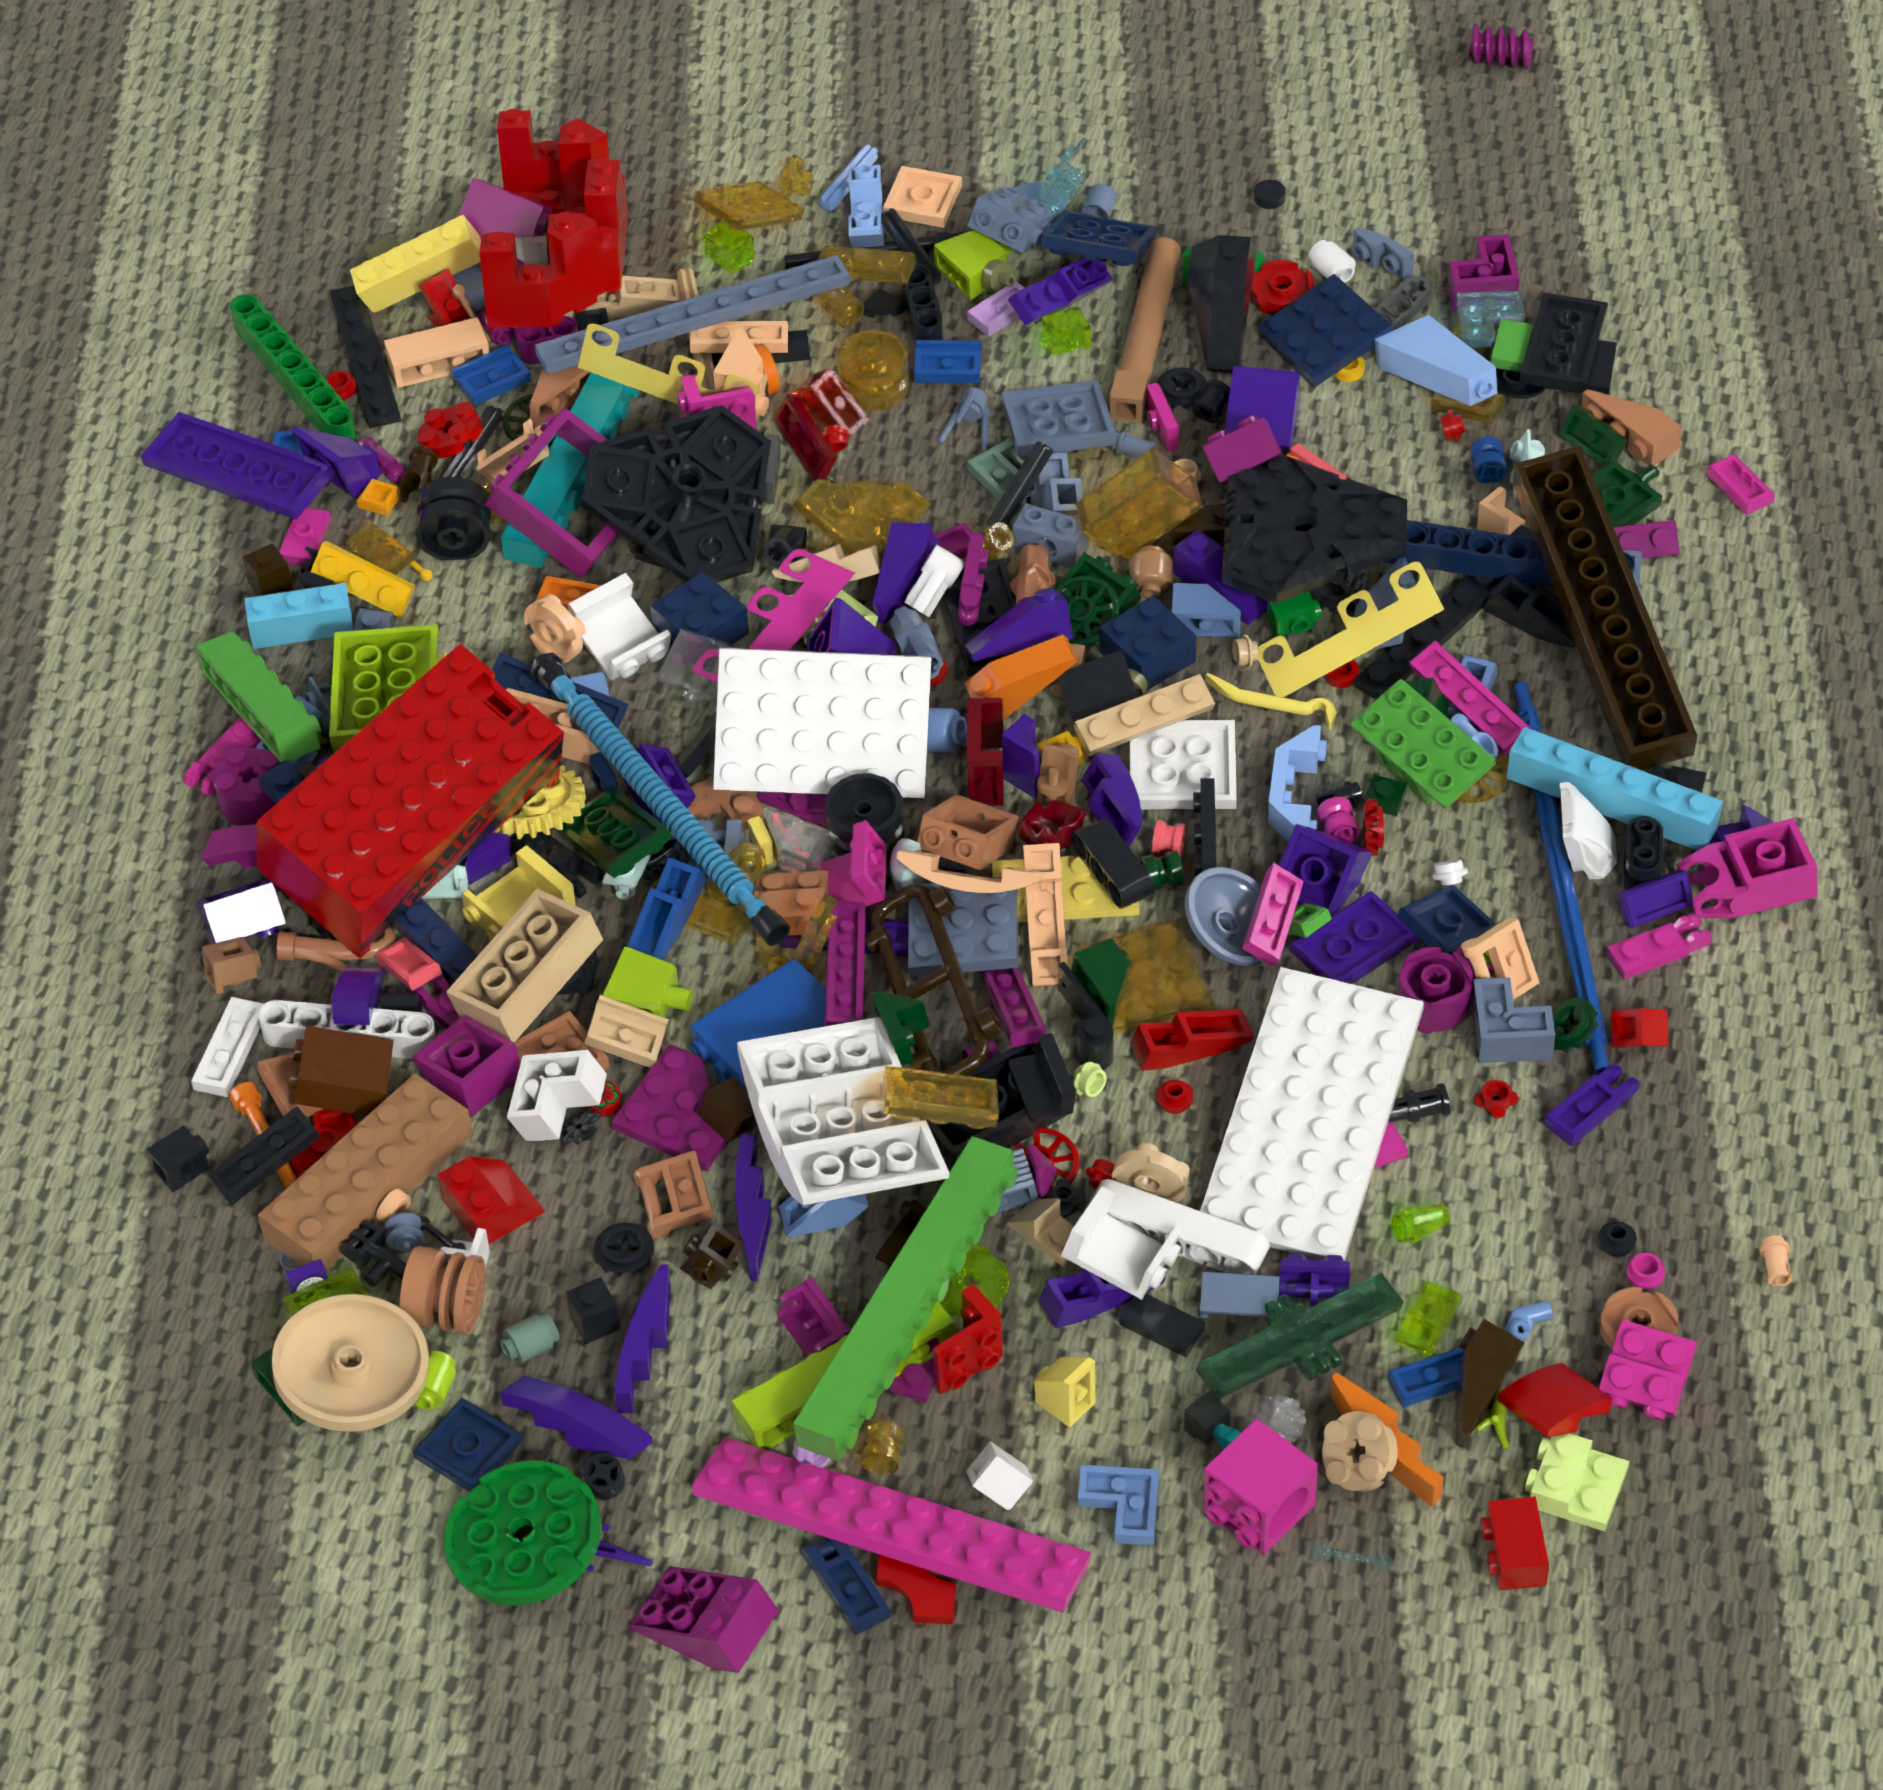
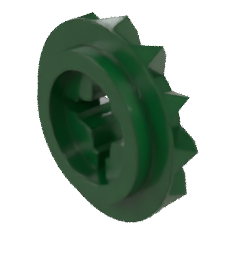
M1569 998L1560 1002L1552 1009L1555 1029L1554 1050L1559 1049L1568 1054L1573 1047L1581 1049L1582 1042L1585 1039H1592L1591 1031L1599 1027L1596 1021L1598 1012L1589 1001L1583 998ZM1574 1021H1576L1578 1025L1572 1027L1570 1032H1568L1566 1028L1572 1026Z

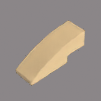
M840 544L814 554L855 572L849 581L878 574L882 565L876 545L844 556ZM804 557L791 562L789 567L794 572H805L811 567V561ZM780 567L772 570L776 578L802 582L782 573Z

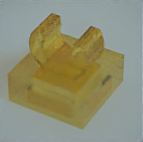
M793 154L779 173L777 196L783 199H790L794 192L801 196H807L813 189V186L809 183L814 175L804 170L803 158Z

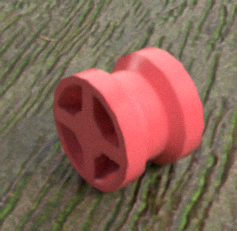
M1157 820L1153 834L1152 855L1160 856L1165 852L1177 850L1181 859L1186 839V824L1178 823L1172 826L1168 825L1165 821Z

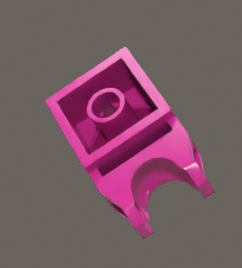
M1794 818L1724 835L1725 841L1706 845L1677 863V870H1687L1695 864L1704 866L1693 874H1687L1689 883L1708 885L1703 891L1692 898L1693 912L1702 918L1731 919L1818 897L1817 866ZM1718 899L1717 903L1709 908L1701 907L1706 900Z

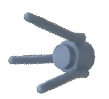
M971 387L963 392L960 403L956 405L954 413L937 440L939 443L944 442L955 423L960 424L962 419L967 422L981 419L982 453L989 450V417L991 410L986 407L988 398L984 391Z

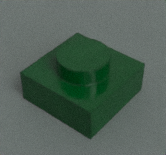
M1373 775L1363 800V806L1367 799H1377L1378 806L1383 807V813L1397 817L1407 793L1408 783Z

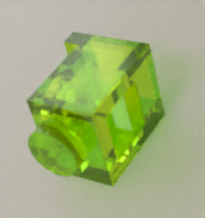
M1078 306L1042 317V331L1039 332L1041 346L1044 350H1049L1052 356L1063 352H1072L1080 347H1083L1085 351L1091 349V326Z

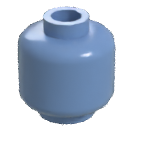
M929 708L927 752L953 753L957 751L967 738L965 718L961 717L959 712L953 708Z

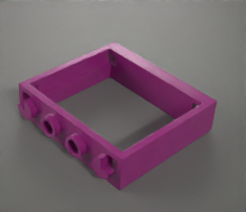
M564 407L557 417L550 414L539 429L543 432L539 437L535 433L530 437L522 448L525 451L522 457L516 454L505 468L508 473L505 476H502L500 473L496 476L488 487L493 492L485 505L582 579L619 533L606 524L587 547L511 489V486L556 434L586 457H589L591 445L607 441L605 437Z

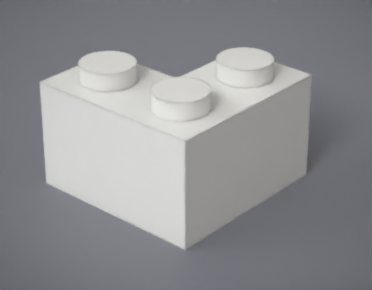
M588 1050L522 1056L507 1119L526 1141L559 1139L567 1108L600 1105L607 1073Z

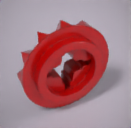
M1367 799L1363 806L1364 847L1372 851L1371 856H1378L1379 848L1384 846L1383 807L1378 806L1377 799Z

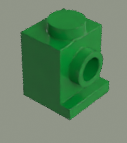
M1309 591L1278 604L1267 601V619L1275 637H1284V635L1293 633L1301 634L1307 630L1314 629L1315 621L1321 620L1322 617L1319 602L1312 600Z

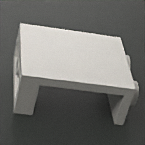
M626 573L568 604L570 614L573 617L579 618L585 626L586 632L582 635L583 644L611 681L620 676L627 678L633 675L640 665L649 660L657 662L662 659L669 650L671 633L668 629L660 634L656 631L631 597L633 582Z
M1101 1187L1071 1230L1061 1256L1142 1300L1150 1287L1154 1289L1159 1287L1167 1271L1164 1265L1172 1267L1182 1247L1176 1243L1182 1229L1175 1226L1165 1243L1161 1244L1108 1215L1107 1212L1115 1193Z

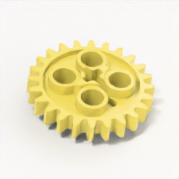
M560 766L559 780L550 788L547 786L542 788L494 833L503 831V834H508L509 836L514 833L517 834V839H521L524 834L529 833L532 838H536L537 832L542 831L544 834L550 835L551 828L563 830V822L574 823L573 816H581V809L585 807L586 795L581 777H575L574 770L566 772L565 766Z

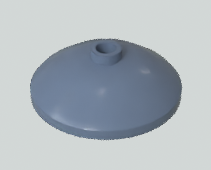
M1215 867L1200 873L1187 889L1185 911L1192 931L1208 951L1226 962L1240 966H1253L1264 961L1243 950L1242 947L1261 885L1240 871Z

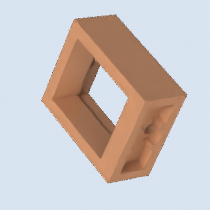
M954 795L923 815L917 842L920 843L921 850L982 870L1013 848L1020 816L959 795ZM979 813L984 814V820H981L979 818Z

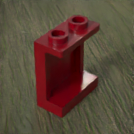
M988 697L967 698L968 798L988 806H1004L1003 751H983L984 748H1002V734L1004 733L1003 699Z

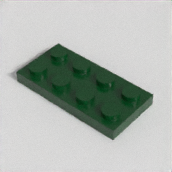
M613 786L586 803L585 807L581 809V816H573L574 823L563 822V830H558L564 839L613 878L630 872L637 862L647 855L659 852L664 844L672 839L665 825Z

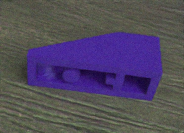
M891 522L873 599V607L878 616L879 623L886 624L894 616V611L904 604L908 593L923 572L921 568L936 544L940 546L939 538L934 536L931 523Z
M1199 530L1194 531L1174 547V574L1186 583L1208 584L1241 610L1240 620L1247 625L1251 624L1267 611L1268 600L1223 584L1224 548Z
M1042 589L1035 592V596L1024 598L965 645L967 654L974 662L1021 651L1060 635L1066 636L1068 640L1073 639L1066 598L1059 590L1055 591L1054 589Z

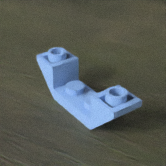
M860 164L856 167H849L851 201L849 238L852 248L884 246V226L881 223L883 198L880 165Z
M1313 725L1275 749L1268 805V824L1287 842H1289L1296 824L1317 830V820H1311V805L1291 804L1292 791H1286L1287 785L1294 786L1295 772L1317 774L1318 761H1325L1327 740H1320L1321 726Z

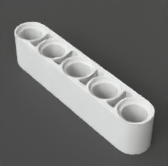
M272 1000L262 1005L258 1011L263 1039L268 1045L274 1047L294 1049L296 1039H304L306 1025L394 1040L392 1057L412 1059V1056L437 1037L432 1017L422 1012L374 1008L370 1025L333 1024L332 1005Z
M1102 1180L1089 1202L1090 1204L1101 1187L1112 1191L1115 1195L1108 1209V1215L1161 1244L1165 1243L1176 1226L1182 1229L1176 1243L1182 1247L1178 1256L1202 1265L1206 1262V1266L1225 1273L1256 1275L1270 1248L1266 1237L1254 1230L1114 1180Z

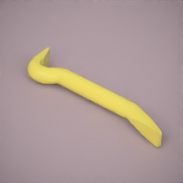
M1206 674L1205 681L1222 695L1238 703L1298 715H1310L1315 710H1323L1328 729L1332 730L1337 711L1331 701L1325 698H1314L1304 702L1242 690L1212 674Z

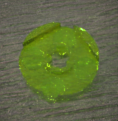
M972 1244L966 1254V1261L962 1270L953 1275L945 1298L942 1302H939L948 1314L961 1316V1291L968 1287L962 1282L965 1280L966 1275H973V1280L980 1282V1284L976 1285L977 1288L997 1310L999 1309L1008 1291L1009 1272L1002 1260L999 1263L995 1257L990 1255L991 1250L981 1245Z

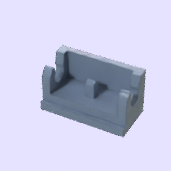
M1203 1272L1200 1318L1208 1319V1314L1269 1317V1323H1277L1280 1277Z

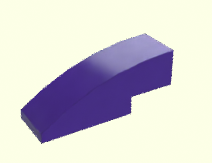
M1095 754L1081 778V782L1091 794L1087 806L1097 820L1108 819L1130 847L1142 827V811L1136 787L1128 770L1117 754Z
M348 966L342 970L332 997L333 1024L370 1025L373 1010L378 1008L385 977V967Z
M1081 1268L1078 1274L1046 1280L1039 1297V1302L1054 1327L1059 1328L1082 1322L1132 1301L1134 1295ZM1164 1276L1162 1282L1160 1283V1285L1164 1283V1281H1165V1279H1166L1165 1276ZM1150 1287L1147 1293L1153 1290L1154 1288Z

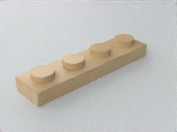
M1201 674L1075 721L1073 727L1089 757L1212 710L1215 702Z

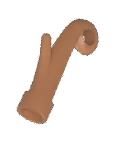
M388 927L379 935L383 936V939L370 943V951L361 959L375 958L377 952L395 943L396 936L393 929ZM279 932L277 960H308L330 966L340 972L347 965L339 960H360L340 941L298 936L294 932Z

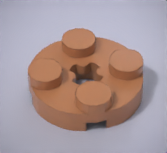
M1629 1287L1619 1290L1608 1298L1601 1313L1600 1332L1604 1341L1611 1349H1613L1622 1319L1632 1322L1634 1318H1637L1639 1322L1647 1321L1646 1327L1677 1336V1310L1666 1296L1656 1291L1653 1295L1642 1292L1641 1287Z

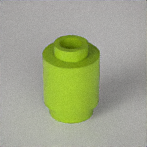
M441 1351L428 1352L429 1369L427 1381L422 1393L414 1403L416 1407L422 1410L429 1411L433 1408H441L456 1376L455 1360Z

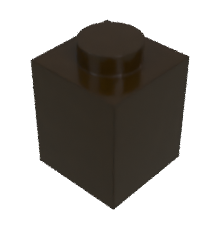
M273 543L243 556L248 584L257 596L293 590L288 563Z
M734 1076L721 1083L716 1081L704 1091L702 1095L704 1101L698 1111V1115L727 1143L753 1129L756 1119L747 1088Z

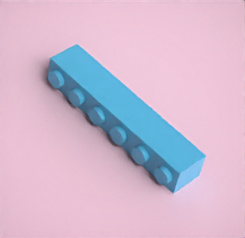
M1526 727L1522 729L1510 750L1507 779L1561 799L1560 783L1569 782L1602 815L1626 824L1640 816L1654 818L1663 827V838L1697 851L1710 844L1718 829L1722 800Z

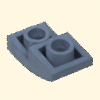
M1360 227L1354 229L1352 251L1358 261H1364L1372 269L1383 264L1388 273L1395 274L1402 281L1413 277L1414 254L1410 250L1380 233Z

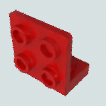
M974 1283L961 1291L962 1308L960 1309V1314L963 1318V1330L933 1349L935 1385L940 1395L949 1389L956 1390L961 1388L970 1376L981 1369L989 1370L993 1368L1000 1358L1003 1357L1001 1314Z

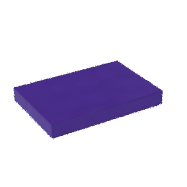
M1370 891L1333 915L1329 922L1307 938L1299 937L1290 943L1289 951L1316 976L1353 984L1419 941V937L1397 918L1398 914L1375 893Z

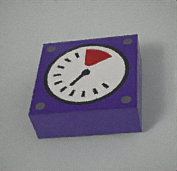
M321 1259L285 1273L294 1303L330 1290L326 1269Z

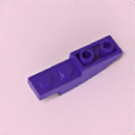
M1081 259L1061 268L1054 275L1016 292L1008 301L1025 326L1032 323L1037 324L1108 284L1113 278L1104 262L1100 259L1096 261Z

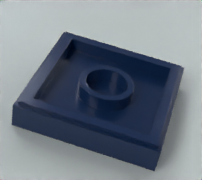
M1453 884L1400 908L1397 917L1427 946L1439 947L1441 952L1451 955L1465 941L1477 938L1497 925Z
M461 1398L413 1451V1456L416 1460L470 1492L480 1484L479 1478L499 1468L523 1442V1435L464 1398Z

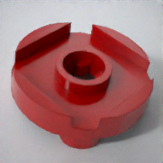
M1289 260L1270 261L1263 264L1262 270L1257 272L1256 275L1254 271L1250 297L1260 312L1277 313L1314 288V277L1307 268L1306 272L1299 269L1296 262ZM1278 285H1284L1285 289H1279Z
M462 402L443 410L435 408L424 415L425 423L418 431L417 440L420 446L432 449L439 459L447 458L464 451L463 444L470 438L474 443L482 433L483 424L470 402Z

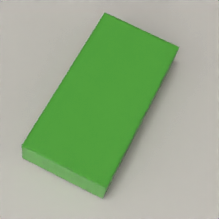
M1501 318L1490 363L1499 369L1521 372L1533 324Z

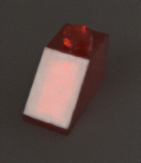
M831 367L811 375L791 393L797 394L815 423L825 428L838 425L841 428L847 429L850 437L869 420Z

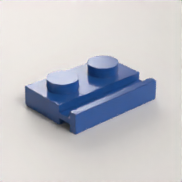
M916 340L915 383H980L981 341Z
M505 345L451 369L452 379L458 382L459 388L474 406L532 381L529 369L516 353H512L509 345Z

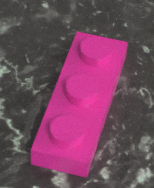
M1275 863L1266 870L1242 947L1243 950L1270 966L1275 965L1280 960L1304 882Z

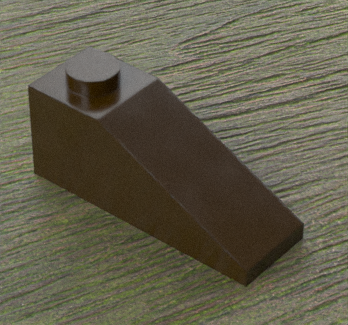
M1483 1319L1477 1330L1470 1327L1459 1345L1464 1350V1353L1459 1363L1455 1445L1461 1448L1467 1442L1515 1364L1525 1343L1486 1319Z

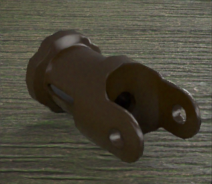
M419 446L411 450L409 455L410 465L403 473L399 488V498L403 503L408 501L411 492L418 490L420 495L421 490L432 482L431 472L436 467L439 459L432 449Z

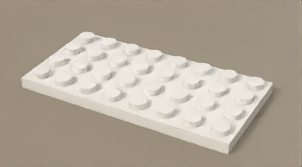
M1280 967L1200 1211L1262 1234L1269 1241L1270 1248L1293 1254H1303L1305 1257L1323 1260L1327 1255H1341L1345 1261L1424 1009V1002Z

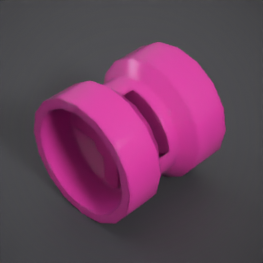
M1333 797L1320 804L1317 809V815L1320 823L1324 826L1323 832L1354 842L1360 835V828L1357 820L1353 817L1354 810L1349 799Z

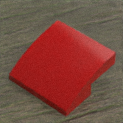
M1558 1363L1538 1369L1518 1379L1502 1390L1497 1400L1546 1437L1577 1432L1580 1418L1609 1413L1613 1399L1565 1364Z

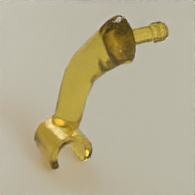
M760 935L756 938L759 960L766 968V976L788 963L787 957L773 955L772 946H769Z

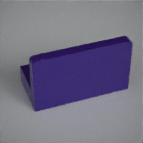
M1024 714L1002 734L1003 779L1036 799L1038 795L1037 781L1040 776L1039 751L1036 749L1035 720Z

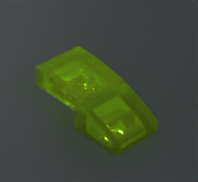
M1426 1281L1414 1308H1410L1396 1336L1395 1344L1431 1357L1462 1303V1294Z

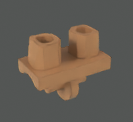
M1059 743L1057 747L1049 744L1045 745L1042 752L1040 777L1037 781V802L1046 804L1053 800L1073 805L1080 754L1078 753V747L1066 743Z

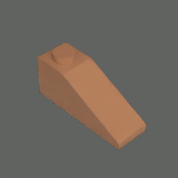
M575 366L547 375L544 368L542 369L530 403V419L532 420L534 431L537 426H542L550 414L557 417L564 407L568 409L574 405L591 372Z

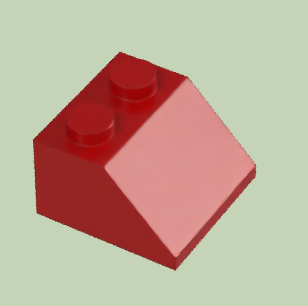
M469 1156L437 1174L443 1202L473 1240L477 1229L483 1228L486 1229L488 1244L545 1213L544 1208L505 1160Z

